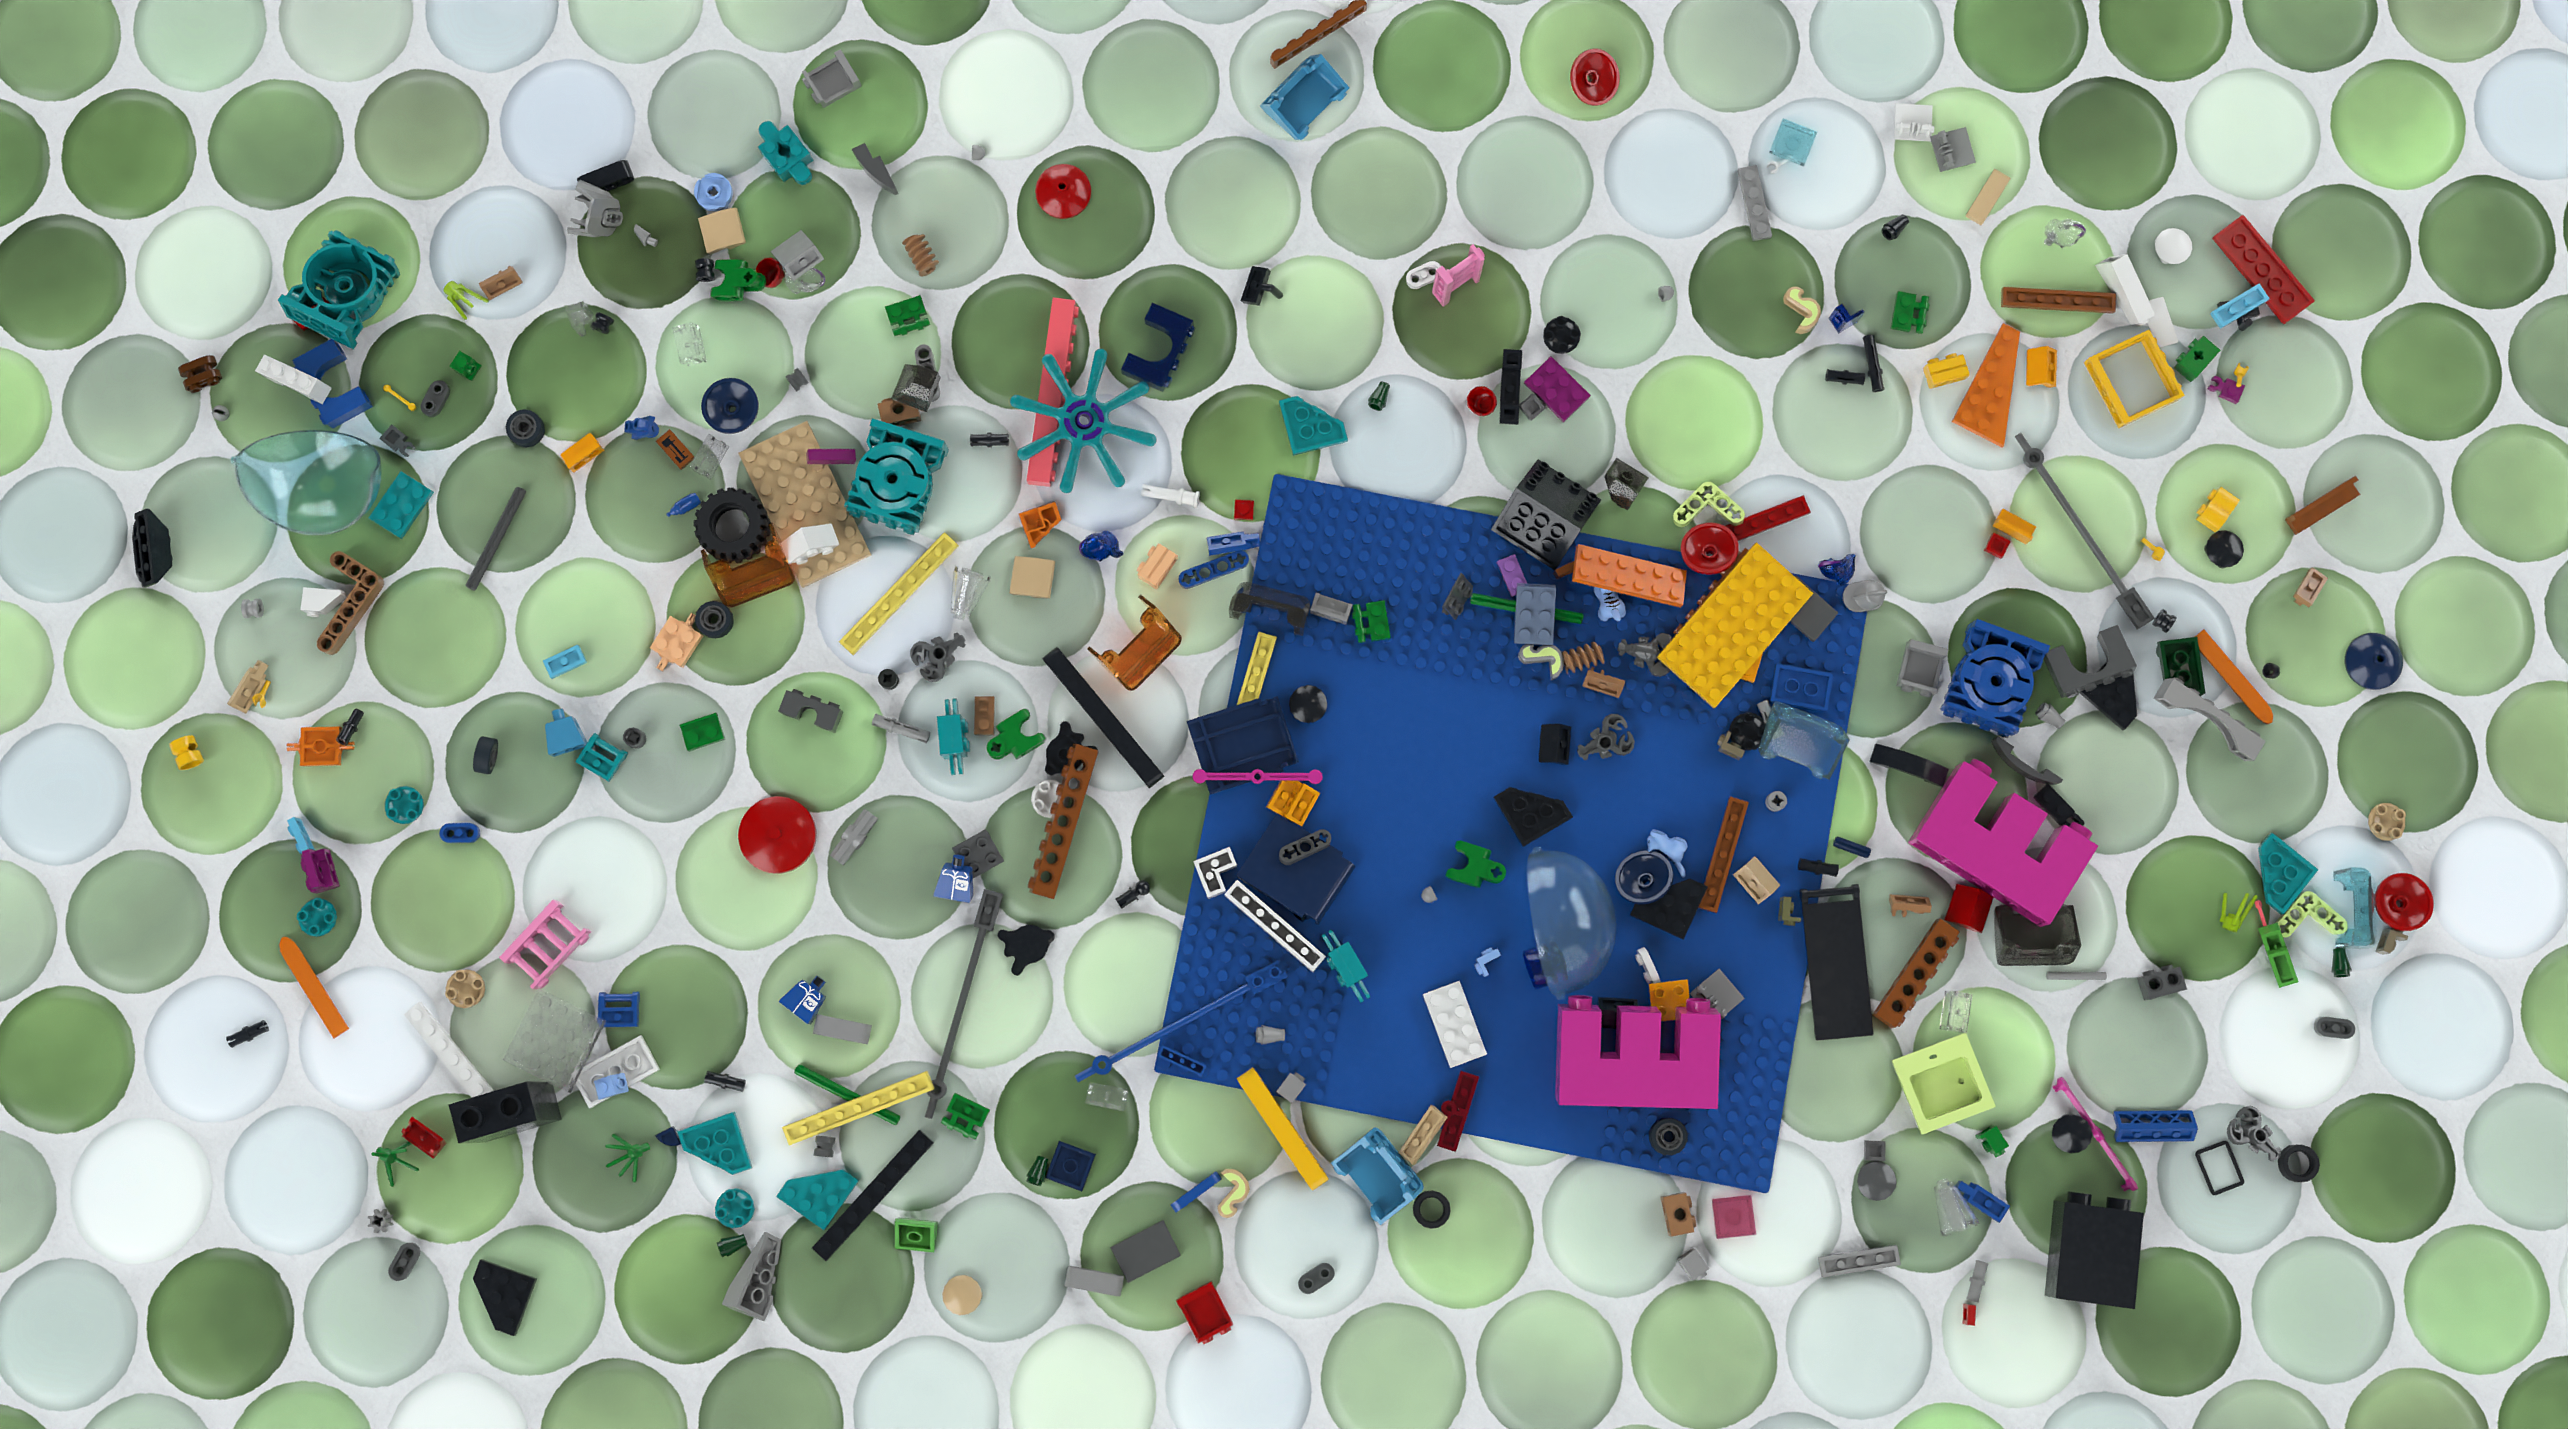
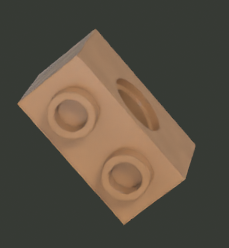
M904 394L894 400L887 398L882 400V403L877 404L881 421L902 426L922 421L915 395ZM903 407L904 410L902 413H895L896 408Z
M1685 1192L1661 1196L1668 1235L1672 1237L1694 1232L1696 1220L1694 1215L1691 1216L1690 1208L1692 1207L1690 1196H1687ZM1681 1208L1684 1211V1216L1678 1220L1675 1217V1211Z

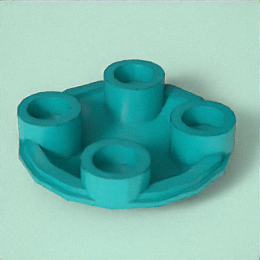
M408 786L390 790L385 801L387 817L399 824H409L417 820L424 808L421 794L416 789Z
M315 898L301 908L297 913V920L302 931L307 935L318 937L331 931L335 926L337 914L333 904L328 900Z
M726 1190L716 1202L715 1216L726 1227H742L753 1217L755 1210L754 1201L750 1194L744 1190Z

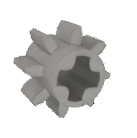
M375 1209L374 1215L367 1217L370 1219L368 1227L375 1228L374 1233H378L380 1228L382 1232H387V1227L393 1225L391 1222L393 1215L387 1214V1209H383L381 1213L378 1209ZM382 1217L383 1221H381V1224H379L378 1221Z

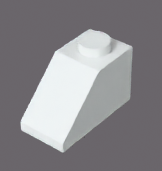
M303 587L300 610L307 613V616L319 617V614L326 615L344 601L348 594L342 590Z

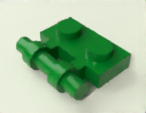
M1898 291L1896 293L1890 329L1909 332L1912 325L1916 326V333L1922 334L1927 324L1926 313L1929 311L1930 306L1928 303L1929 296H1922L1921 302H1915L1917 294ZM1914 309L1919 310L1918 318H1913Z
M921 295L885 306L891 326L899 325L898 328L892 329L894 336L901 334L904 336L908 334L907 332L916 329L919 331L924 329L923 327L930 325L928 318L922 320L920 316L927 314ZM915 319V322L907 325L904 324L905 321Z
M1385 600L1366 603V611H1361L1360 604L1352 605V618L1355 619V636L1358 637V643L1366 642L1365 635L1369 634L1371 642L1391 638ZM1362 618H1368L1369 628H1364Z
M954 1093L946 1110L953 1115L951 1119L944 1116L941 1124L946 1125L947 1129L951 1131L954 1129L962 1133L966 1138L970 1137L976 1140L979 1133L974 1131L973 1127L977 1125L982 1128L990 1109ZM958 1118L969 1121L967 1126L958 1123Z

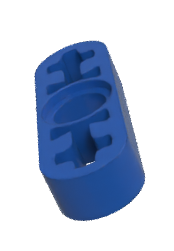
M1217 1171L1173 1202L1171 1207L1177 1213L1222 1180Z

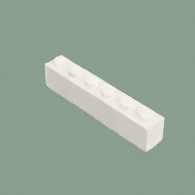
M1238 880L1224 894L1227 899L1310 971L1314 972L1326 958L1324 954Z

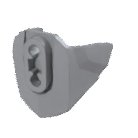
M579 180L575 190L583 195L575 197V200L586 204L588 214L586 219L577 220L571 218L570 221L584 226L585 229L568 227V234L587 237L612 235L617 228L616 226L621 225L623 220L619 201L613 198L609 192Z

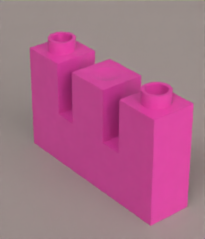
M1972 759L1970 763L1963 761L1955 766L1908 843L2037 926L2043 927L2051 924L2098 848L2097 844L2089 840L2092 832L2076 822H2072L2069 827L2067 825L2060 826L2054 829L2036 860L2031 858L2024 852L2048 813L2018 794L2013 793L2004 798L1986 828L1979 825L1974 819L1998 782L1989 777L1992 769L1985 763L1977 759Z
M1571 995L1568 996V1004H1558L1555 1097L1559 1105L1718 1109L1721 1014L1715 1008H1710L1709 999L1688 998L1686 1000V1007H1676L1674 1053H1660L1661 1012L1656 1006L1617 1005L1615 1052H1600L1602 1011L1598 1005H1592V997Z

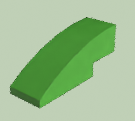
M2278 923L2258 928L2279 988L2298 983L2299 981Z

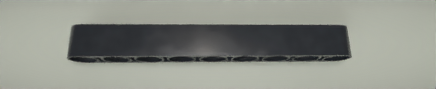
M1058 647L1042 658L1149 789L1165 777Z

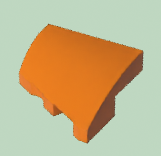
M1055 501L1018 513L1031 548H1034L1061 521Z

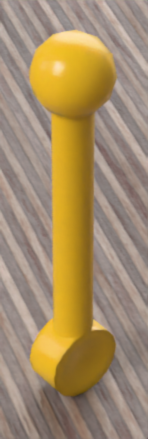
M384 385L383 390L385 392H390L406 404L409 410H416L414 403H409L393 391L390 385Z

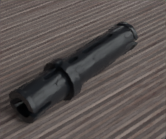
M1867 335L1862 338L1869 368L1867 374L1871 379L1872 392H1881L1885 388L1883 386L1881 375L1883 370L1879 364L1875 335Z

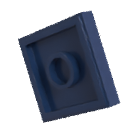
M1059 1141L1045 1178L1082 1192L1096 1154Z

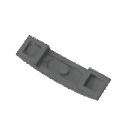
M1999 736L1992 739V745L2001 759L2020 775L2035 782L2049 785H2057L2063 781L2062 778L2050 770L2045 769L2039 773L2012 755L2011 751L2014 746Z

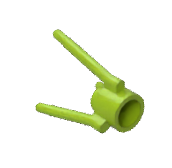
M454 281L448 282L443 289L444 293L448 295L447 299L453 304L464 320L467 317L455 300L461 299L469 307H474L463 296L464 292L486 303L489 302L488 299L471 291L461 283L458 285Z
M2224 893L2222 913L2219 922L2223 923L2222 928L2237 933L2258 896H2253L2241 915L2249 897V893H2246L2236 915L2229 913L2226 916L2227 893Z

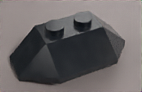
M144 509L134 514L135 522L132 532L135 570L143 588L157 584L172 567L173 560L169 530L150 509Z

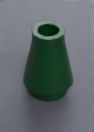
M1383 381L1379 383L1368 399L1370 408L1381 411L1386 407L1390 388L1388 383Z
M2345 948L2333 949L2331 972L2337 978L2349 977L2352 969Z
M1037 1156L1026 1175L1028 1177L1026 1182L1041 1187L1042 1182H1045L1047 1158Z
M744 1234L722 1238L721 1241L717 1242L722 1257H729L742 1247L748 1245Z

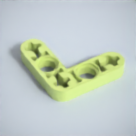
M1712 482L1703 483L1673 515V521L1678 527L1687 526L1707 505H1710L1725 520L1735 526L1742 524L1745 517L1744 510ZM1705 488H1706L1707 490L1711 488V489H1712V491H1711L1712 494L1707 493V494L1704 496V500H1705V502H1704L1701 497H1702V496L1704 495V493H1705ZM1724 499L1728 505L1725 508H1720L1717 506V501ZM1692 500H1697L1700 502V507L1693 509L1689 503ZM1731 506H1732L1731 511H1732L1734 514L1740 513V515H1739V518H1740V519H1738V518L1732 519L1733 514H1732L1730 511H1728ZM1686 507L1689 512L1685 515V521L1683 519L1679 521L1678 515H1684Z
M2310 891L2300 893L2287 911L2275 922L2279 926L2286 925L2287 922L2292 923L2285 927L2286 932L2282 933L2283 938L2289 937L2308 914L2331 934H2343L2348 928L2347 921ZM2303 897H2310V903L2305 904L2303 907L2297 906V904L2302 905L2305 902ZM2319 908H2324L2327 912L2324 919L2318 916ZM2293 909H2296L2300 914L2297 920L2292 919L2290 916V912ZM2340 922L2339 927L2341 929L2335 930L2336 925L2334 923Z

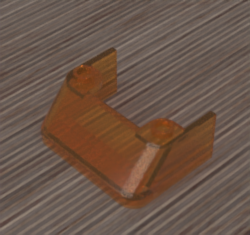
M773 523L769 524L773 540L768 541L764 547L766 556L731 569L729 563L723 560L711 563L705 550H701L704 568L722 603L727 607H735L790 586L795 581L791 564H788L781 545L782 541Z
M1142 595L1138 598L1147 607L1140 617V623L1144 629L1119 654L1114 650H1107L1102 655H1099L1090 646L1087 648L1095 659L1129 691L1137 689L1171 655L1182 640L1181 635L1161 611Z

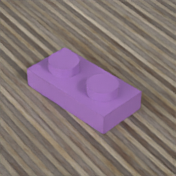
M1514 554L1497 561L1511 597L1516 596L1517 583H1527Z

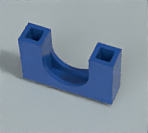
M330 339L292 361L295 365L293 368L321 381L326 371L347 360V357L340 344ZM359 386L341 396L334 398L326 397L323 404L310 399L315 409H319L321 413L319 418L324 425L327 424L331 428H335L373 407L367 394Z

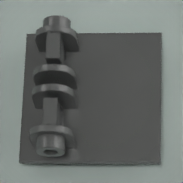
M1460 573L1442 606V613L1445 615L1450 614L1454 620L1462 613L1464 604L1470 598L1473 591V586L1462 573Z
M986 829L952 847L955 855L965 857L964 866L972 867L973 878L1004 862Z

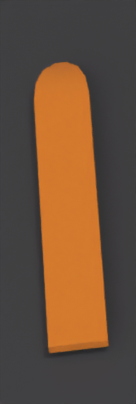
M2203 629L2195 636L2198 637L2199 651L2260 721L2266 724L2272 723L2273 713L2268 703Z
M282 937L279 946L284 960L333 1039L347 1031L349 1027L300 948L292 939Z

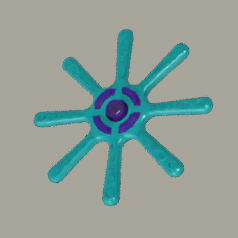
M1097 349L1094 353L1087 390L1082 396H1077L1072 392L1054 356L1051 354L1043 356V365L1065 398V403L1062 407L1055 408L1020 395H1013L1010 399V404L1014 408L1056 418L1059 423L1056 431L1020 448L1017 452L1019 459L1023 461L1028 460L1060 439H1067L1071 443V451L1060 483V490L1063 493H1070L1073 489L1080 453L1084 446H1091L1095 449L1115 487H1122L1125 484V478L1102 443L1103 437L1106 434H1113L1151 447L1157 441L1154 434L1114 425L1109 421L1108 416L1112 410L1148 393L1149 385L1141 381L1106 403L1099 402L1096 398V392L1108 356L1104 349ZM1079 417H1086L1088 419V424H1081L1079 421Z

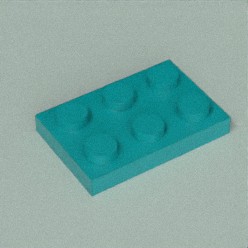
M400 471L368 518L402 539L434 492Z

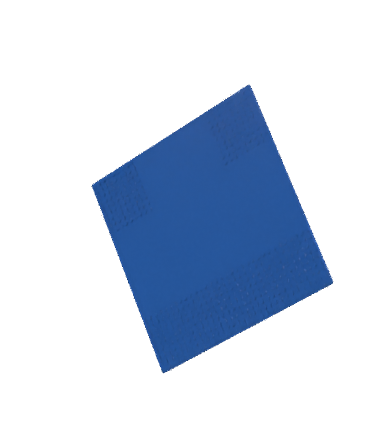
M1275 474L1227 708L1237 705L1258 632L1276 636V643L1259 698L1261 701L1278 696L1299 763L1284 767V771L1281 773H1309L1312 770H1319L1322 773L1323 778L1318 784H1312L1309 781H1299L1320 792L1301 828L1311 834L1318 830H1327L1331 834L1330 845L1343 852L1342 857L1355 865V869L1319 924H1316V921L1312 918L1301 922L1290 910L1236 877L1277 814L1266 808L1280 781H1263L1260 784L1249 782L1218 793L1209 794L1196 860L1230 847L1237 867L1220 874L1226 892L1238 880L1324 954L1326 958L1314 972L1310 971L1224 895L1225 893L1208 899L1195 867L1162 1028L1247 984L1245 977L1277 960H1280L1288 977L1255 995L1250 990L1160 1038L1154 1067L1155 1072L1243 1090L1237 1078L1253 1067L1271 1094L1282 1098L1284 1097L1276 1091L1290 1073L1294 1075L1297 1072L1305 1078L1303 1082L1306 1084L1295 1099L1297 1101L1418 1124L1430 1105L1435 1106L1441 1111L1442 1103L1447 1100L1451 1101L1459 1073L1464 1071L1479 1076L1462 1131L1464 1134L1768 1193L1807 970L1805 934L1799 892L1800 889H1820L1823 875H1815L1812 872L1798 870V862L1800 858L1812 861L1822 860V862H1825L1867 611L1853 612L1845 606L1843 592L1849 584L1791 573L1794 576H1798L1834 608L1838 614L1814 642L1789 622L1763 652L1754 683L1740 679L1717 707L1712 708L1672 671L1662 677L1653 676L1645 661L1644 668L1634 665L1636 657L1628 655V653H1625L1623 656L1618 655L1617 647L1622 639H1625L1627 644L1638 643L1639 637H1649L1648 643H1650L1655 636L1661 633L1669 634L1673 638L1676 635L1673 632L1679 624L1684 625L1687 622L1685 617L1691 609L1695 611L1698 608L1697 602L1702 595L1707 596L1711 590L1708 588L1713 581L1721 579L1722 575L1720 573L1707 575L1690 569L1683 561L1680 551L1579 532L1557 569L1575 560L1576 546L1581 544L1687 571L1684 602L1681 608L1618 593L1619 599L1625 605L1626 615L1620 621H1616L1613 617L1607 621H1602L1598 617L1600 601L1594 593V587L1573 582V573L1556 579L1553 574L1555 570L1491 530L1498 516ZM1515 554L1527 584L1555 585V608L1583 614L1581 624L1554 619L1553 645L1561 653L1566 651L1569 654L1570 649H1574L1576 652L1578 646L1583 649L1585 644H1588L1591 648V642H1595L1602 649L1605 664L1597 660L1596 667L1590 662L1589 669L1583 664V671L1575 667V673L1568 669V674L1563 667L1557 679L1551 680L1549 662L1523 664L1519 660L1518 653L1525 644L1514 643L1515 612L1471 604L1470 596L1464 604L1462 613L1454 620L1450 614L1445 615L1442 613V606L1460 573L1473 586L1472 593L1516 601V596H1510L1497 565V561ZM1319 593L1353 605L1360 604L1361 611H1366V603L1385 600L1391 638L1371 642L1369 634L1365 635L1366 642L1358 643V637L1355 636V619L1352 618L1353 606L1346 625L1310 613L1315 594ZM1362 618L1364 628H1369L1368 618ZM1534 644L1533 650H1537L1542 645ZM1776 663L1833 673L1827 712L1769 702L1774 715L1778 717L1776 720L1784 735L1772 740L1768 731L1767 739L1763 745L1755 750H1744L1745 752L1740 760L1717 751L1719 748L1717 742L1721 734L1725 735L1729 731L1730 724L1735 717L1746 712H1752L1763 719L1757 704L1765 700L1770 701ZM1594 667V672L1601 673V670H1604V675L1624 680L1625 684L1620 697L1617 698L1583 687L1582 685L1588 670ZM1301 686H1316L1326 696V712L1316 722H1301L1296 720L1290 712V697ZM1609 714H1619L1627 722L1628 727L1624 728L1621 723H1618L1617 725L1622 730L1610 727L1609 730L1617 734L1616 745H1618L1619 739L1623 734L1625 735L1624 740L1627 741V731H1630L1635 741L1633 750L1629 754L1622 756L1609 749L1608 751L1612 754L1611 757L1602 759L1598 752L1588 754V760H1583L1577 752V746L1581 744L1585 747L1592 740L1590 733L1593 730L1600 728V732L1602 731V721L1605 716ZM1542 724H1563L1571 727L1569 765L1539 762ZM1512 787L1545 797L1563 800L1573 818L1522 847L1493 797ZM1780 791L1786 795L1787 804L1780 811H1770L1765 804L1766 797L1772 792ZM1729 797L1749 802L1717 913L1698 908L1684 940L1630 916L1635 903L1627 901L1619 893L1615 883L1616 871L1620 863L1629 855L1639 851H1648L1647 838L1651 836L1650 832L1652 829L1667 834L1668 838L1680 837L1687 842L1688 847L1680 862L1685 869L1686 875L1684 878L1681 877L1673 861L1661 850H1652L1660 853L1670 862L1673 869L1672 885L1687 879L1695 880L1704 885ZM1322 835L1319 836V839L1323 840L1324 842L1326 841L1327 837L1323 838ZM1461 840L1491 850L1489 860L1503 864L1506 869L1504 880L1497 884L1483 880L1481 887L1476 888L1448 879L1445 876L1448 869L1461 870L1468 865L1466 855L1455 849L1456 841ZM1754 856L1780 884L1760 904H1757L1733 876L1736 871L1747 864ZM1497 868L1495 869V871H1491L1493 873V877L1497 878L1498 875H1501L1499 873V869ZM1431 886L1437 897V900L1431 903L1425 902L1421 896L1422 891ZM1781 897H1792L1791 902L1794 903V910L1790 917L1801 918V922L1795 923V926L1783 925V921H1778ZM1819 897L1808 898V904L1818 903ZM1329 930L1333 931L1340 945L1346 942L1350 943L1368 974V977L1361 981L1370 994L1369 999L1365 997L1358 983L1355 984L1364 1000L1362 1003L1359 1002L1351 987L1348 989L1345 986L1341 987L1336 978L1338 975L1336 969L1331 970L1326 961L1329 958L1327 955L1330 950L1321 935L1325 933L1333 948H1337L1328 933ZM1491 947L1493 950L1498 949L1501 956L1484 964L1489 975L1486 977L1483 974L1479 975L1474 966L1477 963L1475 960L1483 956L1481 952ZM1646 948L1661 982L1688 979L1689 993H1691L1716 970L1720 969L1745 998L1721 1019L1718 1109L1558 1104L1555 1097L1558 1004H1568V996L1585 995L1592 997V1005H1598V997L1637 999L1638 1006H1651L1649 984L1643 975L1645 970L1643 965L1639 966L1635 958L1638 949ZM1460 981L1487 1055L1450 1068L1423 994ZM1675 1020L1661 1021L1660 1053H1674ZM1264 1025L1284 1029L1285 1040L1261 1045V1043L1256 1042V1028ZM1601 1028L1600 1052H1615L1616 1029ZM1162 1045L1207 1065L1203 1076L1201 1077L1158 1057ZM1674 1118L1685 1126L1688 1133V1141L1680 1153L1663 1155L1651 1146L1649 1131L1657 1120ZM1666 1131L1664 1133V1140L1670 1142L1673 1139V1134L1670 1131Z

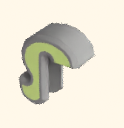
M1525 644L1521 647L1518 658L1523 664L1549 662L1551 680L1557 679L1564 667V659L1561 651L1556 646L1542 645L1537 650H1533L1534 644Z

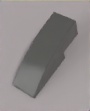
M865 143L853 148L854 156L867 175L882 188L897 195L898 191L881 157L872 158Z

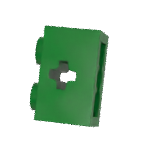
M2202 336L2199 340L2195 338L2187 346L2189 348L2188 352H2182L2176 359L2178 363L2173 367L2190 382L2196 379L2221 351L2205 336Z

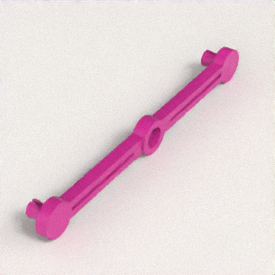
M1197 769L1194 771L1192 778L1198 784L1205 782V780H1251L1254 784H1260L1263 781H1309L1312 784H1318L1323 776L1319 770H1312L1309 773H1264L1260 769H1256L1252 773H1206L1202 769ZM1260 774L1261 778L1256 780L1254 775Z
M2063 1077L2058 1078L2057 1084L2053 1086V1089H2056L2055 1092L2063 1090L2081 1117L2091 1126L2093 1136L2103 1147L2126 1181L2125 1184L2121 1185L2123 1191L2125 1192L2128 1189L2131 1191L2137 1190L2136 1182L2128 1174L2106 1142L2100 1128L2095 1126L2069 1088L2066 1080Z

